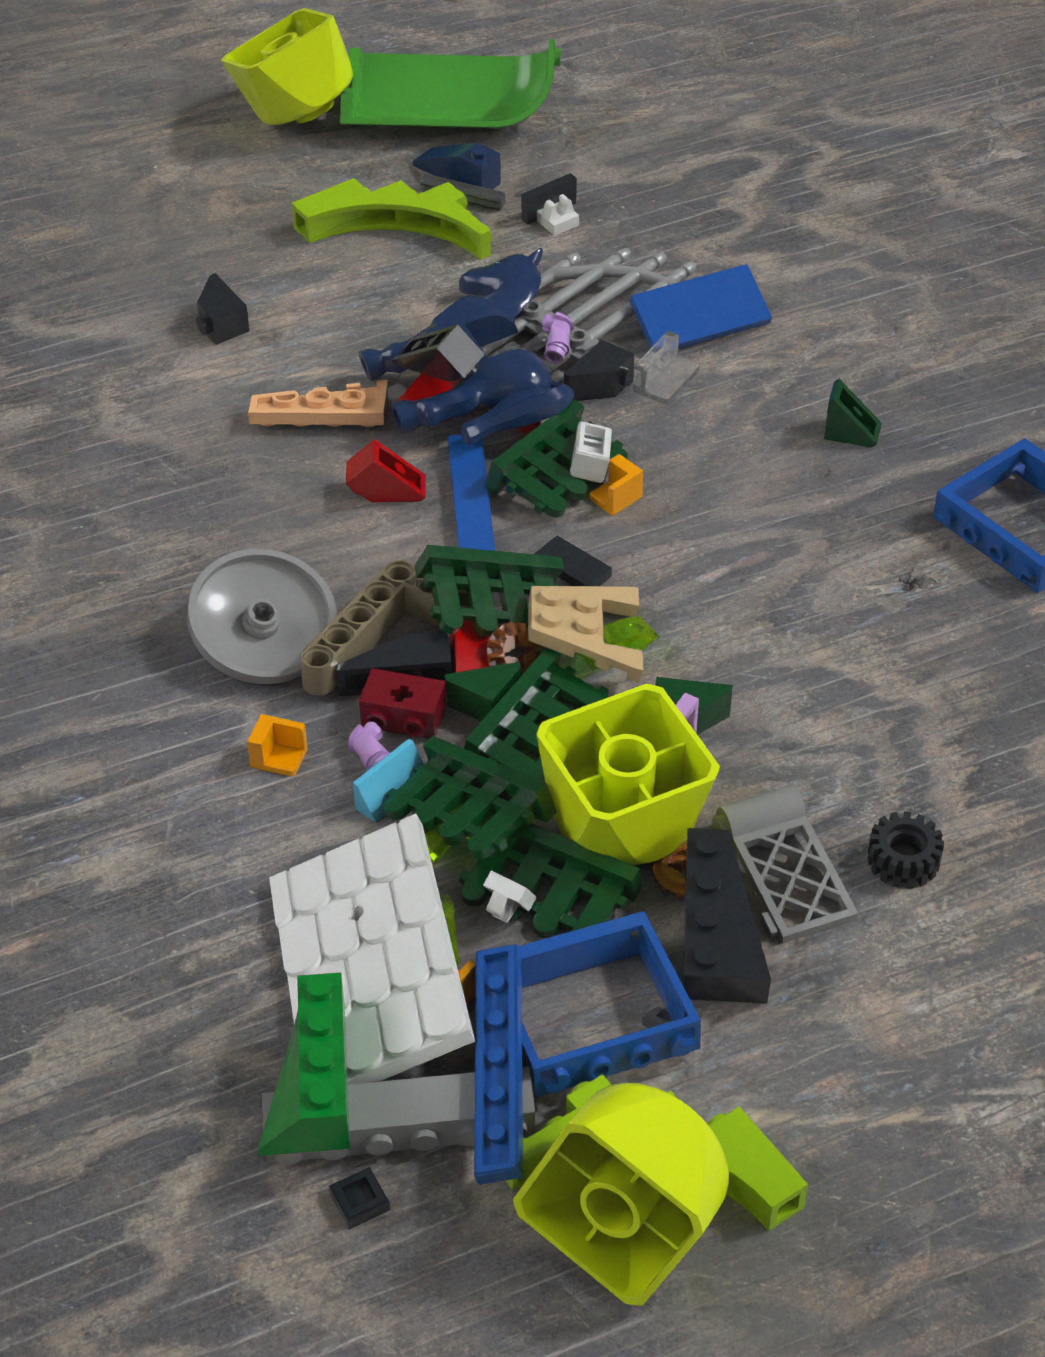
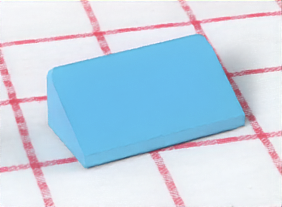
M406 740L353 782L355 809L373 822H378L387 815L383 807L387 799L386 793L391 788L397 790L415 774L413 768L418 763L424 764L412 740Z

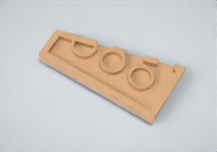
M388 379L376 381V387L361 388L360 383L346 384V390L330 392L327 390V387L313 388L306 395L300 396L295 390L252 395L248 411L249 424H260L266 427L276 424H293L297 427L308 425H327L330 427L361 425L363 427H374L376 425H384L388 398Z

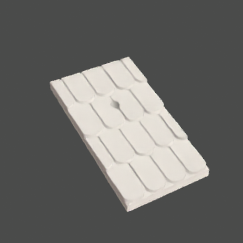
M417 814L400 820V823L396 824L395 822L365 835L361 840L358 838L326 852L324 856L319 855L289 869L290 871L286 872L285 870L269 877L275 923L279 929L283 965L288 977L294 1023L298 1012L297 976L338 972L342 974L348 1085L380 1082L475 1042L423 825Z

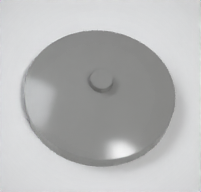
M269 549L235 551L212 562L195 581L187 608L189 633L201 655L222 673L232 678L255 684H278L301 677V653L337 616V608L332 592L323 578L313 568L294 556Z

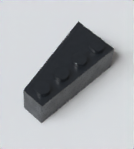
M687 828L682 985L690 1000L767 1003L771 977L729 830Z

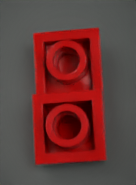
M463 621L459 631L455 634H450V655H453L452 673L490 667L487 658V645L490 636L483 637L478 635L473 629L472 621Z

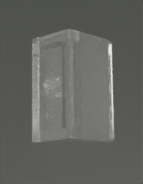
M667 331L634 365L633 392L668 405L699 372L700 365L698 363L678 356V334Z

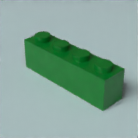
M341 972L297 976L298 1012L258 1147V1156L350 1149L345 1002Z

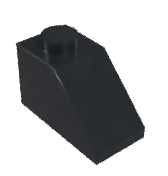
M216 273L210 275L197 301L199 316L196 317V323L199 331L203 335H207L217 345L247 333L250 329L247 305Z
M601 339L564 373V384L571 387L574 391L572 401L574 399L576 401L616 397L625 387H629L636 375L634 353Z

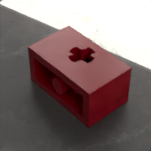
M372 668L359 699L361 726L364 727L367 722L371 721L375 722L381 731L430 739L432 736L436 737L447 707L446 681Z

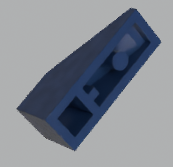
M479 143L432 147L413 160V166L434 176L494 189L501 184L500 153Z

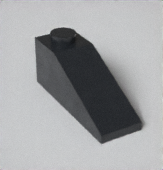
M457 324L412 337L392 361L397 366L451 382L459 379L467 380L474 375L479 368L477 363L485 354Z
M442 630L409 632L338 664L339 697L361 695L372 668L445 681L444 675L452 673L448 634Z

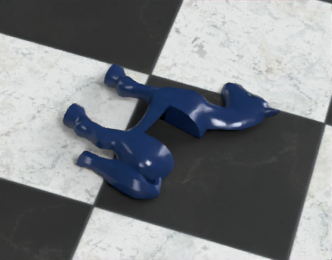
M539 248L529 256L513 254L492 264L472 268L462 274L459 280V291L469 294V296L459 298L436 316L429 327L415 336L458 324L484 353L481 348L482 346L519 333L514 318L521 312L523 306L529 303L538 293L541 274L537 269V265L540 263L543 249ZM472 295H483L485 297H478ZM409 340L392 343L382 350L365 349L358 351L362 368L368 380L378 379L386 372L401 373L407 370L395 365L392 360ZM515 349L490 358L485 354L477 363L479 368L474 375L467 380H462L448 391L416 401L402 399L391 403V409L399 430L402 434L414 431L419 426L431 428L449 418L469 414L482 404L491 410L463 424L460 430L464 442L472 445L490 433L527 426L561 413L574 398V391L564 383L553 381L546 364L532 351Z

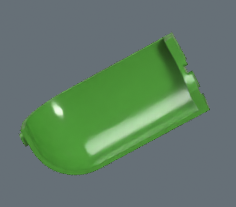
M549 39V48L547 50L522 56L363 53L361 48H349V59L353 70V77L350 88H346L344 94H341L340 124L489 129L517 125L531 117L546 100L552 86L555 66H561V48H555V39Z

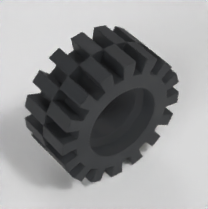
M904 811L903 818H899L898 813L894 812L890 813L889 820L883 816L879 819L878 825L874 824L870 834L867 861L868 865L872 864L871 871L874 875L881 872L880 880L886 883L890 878L893 879V887L899 888L900 882H906V888L911 889L914 888L915 881L921 887L927 884L928 878L932 881L936 877L944 849L943 834L940 830L935 831L936 824L931 820L924 824L925 816L918 814L916 819L910 818L911 812ZM899 844L909 845L920 853L916 855H902L895 852L891 846Z

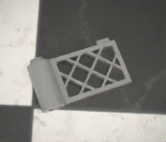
M794 785L717 808L716 816L712 818L713 829L729 830L735 853L765 910V913L761 914V919L771 938L778 936L781 943H785L857 920L858 911L806 816L802 796ZM802 832L807 842L805 850L802 851L784 844L785 837ZM760 845L771 849L772 852L768 861L764 862L751 857L747 848ZM778 853L799 860L794 873L772 865ZM805 863L822 870L824 878L821 883L799 875ZM768 874L789 882L784 895L767 889L764 881ZM794 885L817 893L811 906L789 897ZM823 895L838 901L843 911L830 914L816 907ZM784 907L807 915L804 922L787 928L781 916Z

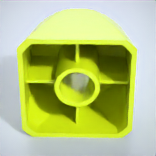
M307 8L291 13L227 53L221 59V62L259 119L268 125H281L294 120L297 123H305L316 119L334 105L333 99L349 86L353 77L350 59L334 16Z
M643 684L548 719L541 723L537 731L545 783L548 785L557 812L554 815V819L562 835L591 851L609 855L630 865H642L659 860L675 852L687 840V828H694L720 768V765L663 687Z
M637 1083L613 1084L597 1091L569 1121L515 1195L513 1203L518 1216L622 1302L629 1305L643 1306L702 1236L723 1203L729 1185L728 1164L723 1148L714 1132L687 1104L673 1095L652 1086Z

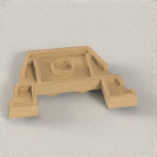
M532 586L528 598V641L572 658L576 652L595 659V666L608 671L610 666L626 671L627 679L640 682L643 673L642 650L604 643L602 613L603 611L636 618L639 609L638 587Z

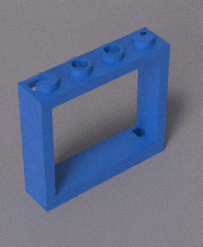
M1024 438L939 489L936 495L933 517L964 539L968 544H971L989 557L994 563L1015 576L1019 581L1039 593L1045 589V555L1041 556L967 503L1013 474H1017L1045 494V452Z
M644 911L518 946L521 951L522 987L639 954L672 1019V1022L539 1060L522 1022V1067H529L532 1091L535 1097L549 1093H559L581 1082H590L602 1074L606 1078L634 1068H643L651 1063L674 1056H684L691 1051L701 1048V1020ZM637 931V934H635V935H631V933H630V932Z

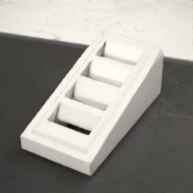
M582 421L578 423L570 469L571 476L598 483L604 481L610 460L611 428Z

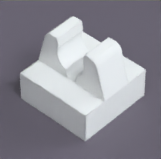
M564 194L559 196V202L554 204L549 199L545 202L544 208L537 211V222L554 236L579 226V215L574 211L571 200Z
M490 871L483 884L492 892L486 911L491 913L493 917L506 923L509 922L518 907L530 911L536 899V896L526 887L493 871Z

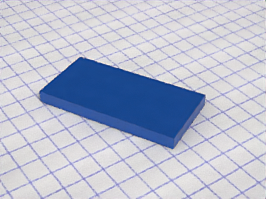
M748 264L634 294L630 298V304L654 356L766 325L772 320L770 311Z

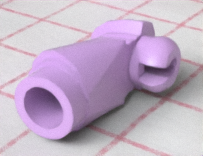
M556 312L555 316L551 314L544 316L542 329L545 332H550L544 357L549 362L558 364L569 353L570 331L574 329V324L569 317Z
M371 721L367 722L364 727L358 724L348 739V749L350 752H356L359 755L367 771L389 754L378 742L383 736L380 727Z

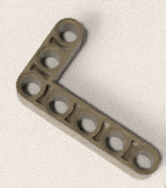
M395 560L385 565L301 653L302 687L306 692L313 695H325L334 690L338 685L337 665L371 650L405 613L439 627L438 620L431 618L429 611L435 605L432 589L424 585L423 578H416L415 564L404 560ZM457 589L461 608H469L466 591L464 589Z

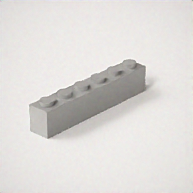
M522 1067L523 1138H527L535 1134V1106L529 1067ZM475 1072L348 1085L350 1149L267 1155L266 1157L268 1164L280 1163L290 1165L300 1160L320 1158L338 1160L345 1156L359 1154L379 1156L390 1151L409 1149L427 1151L438 1146L458 1144L461 1146H474ZM275 1092L262 1093L263 1130Z

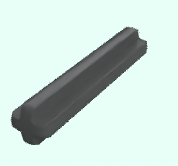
M424 174L420 180V190L423 192L449 182L456 189L464 193L469 203L498 210L502 209L505 204V193L502 191L430 174Z

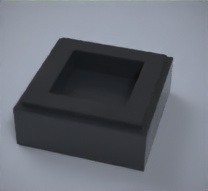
M370 1167L329 1185L330 1196L349 1230L390 1211V1202Z

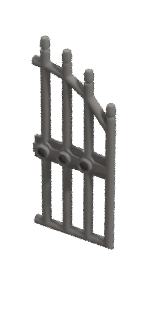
M628 248L620 249L615 255H611L599 264L576 266L581 261L580 255L578 253L570 254L565 260H561L541 274L539 290L553 281L576 280L541 303L532 299L523 306L521 312L514 318L518 332L526 330L536 336L517 349L529 350L535 353L547 344L550 333L542 329L544 316L546 314L555 316V313L552 312L554 309L603 276L620 279L567 314L566 316L571 319L574 325L638 281L653 285L646 291L679 283L693 274L697 268L696 264L692 261L687 262L668 276H663L653 272L667 260V256L663 252L655 254L651 259L646 260L638 267L620 265V263L625 262L631 256ZM630 302L588 331L574 326L569 335L570 350L563 361L558 364L551 363L548 360L543 361L549 371L552 372L569 359L578 361L599 342V338L634 315L635 313ZM519 333L487 344L481 348L488 355Z

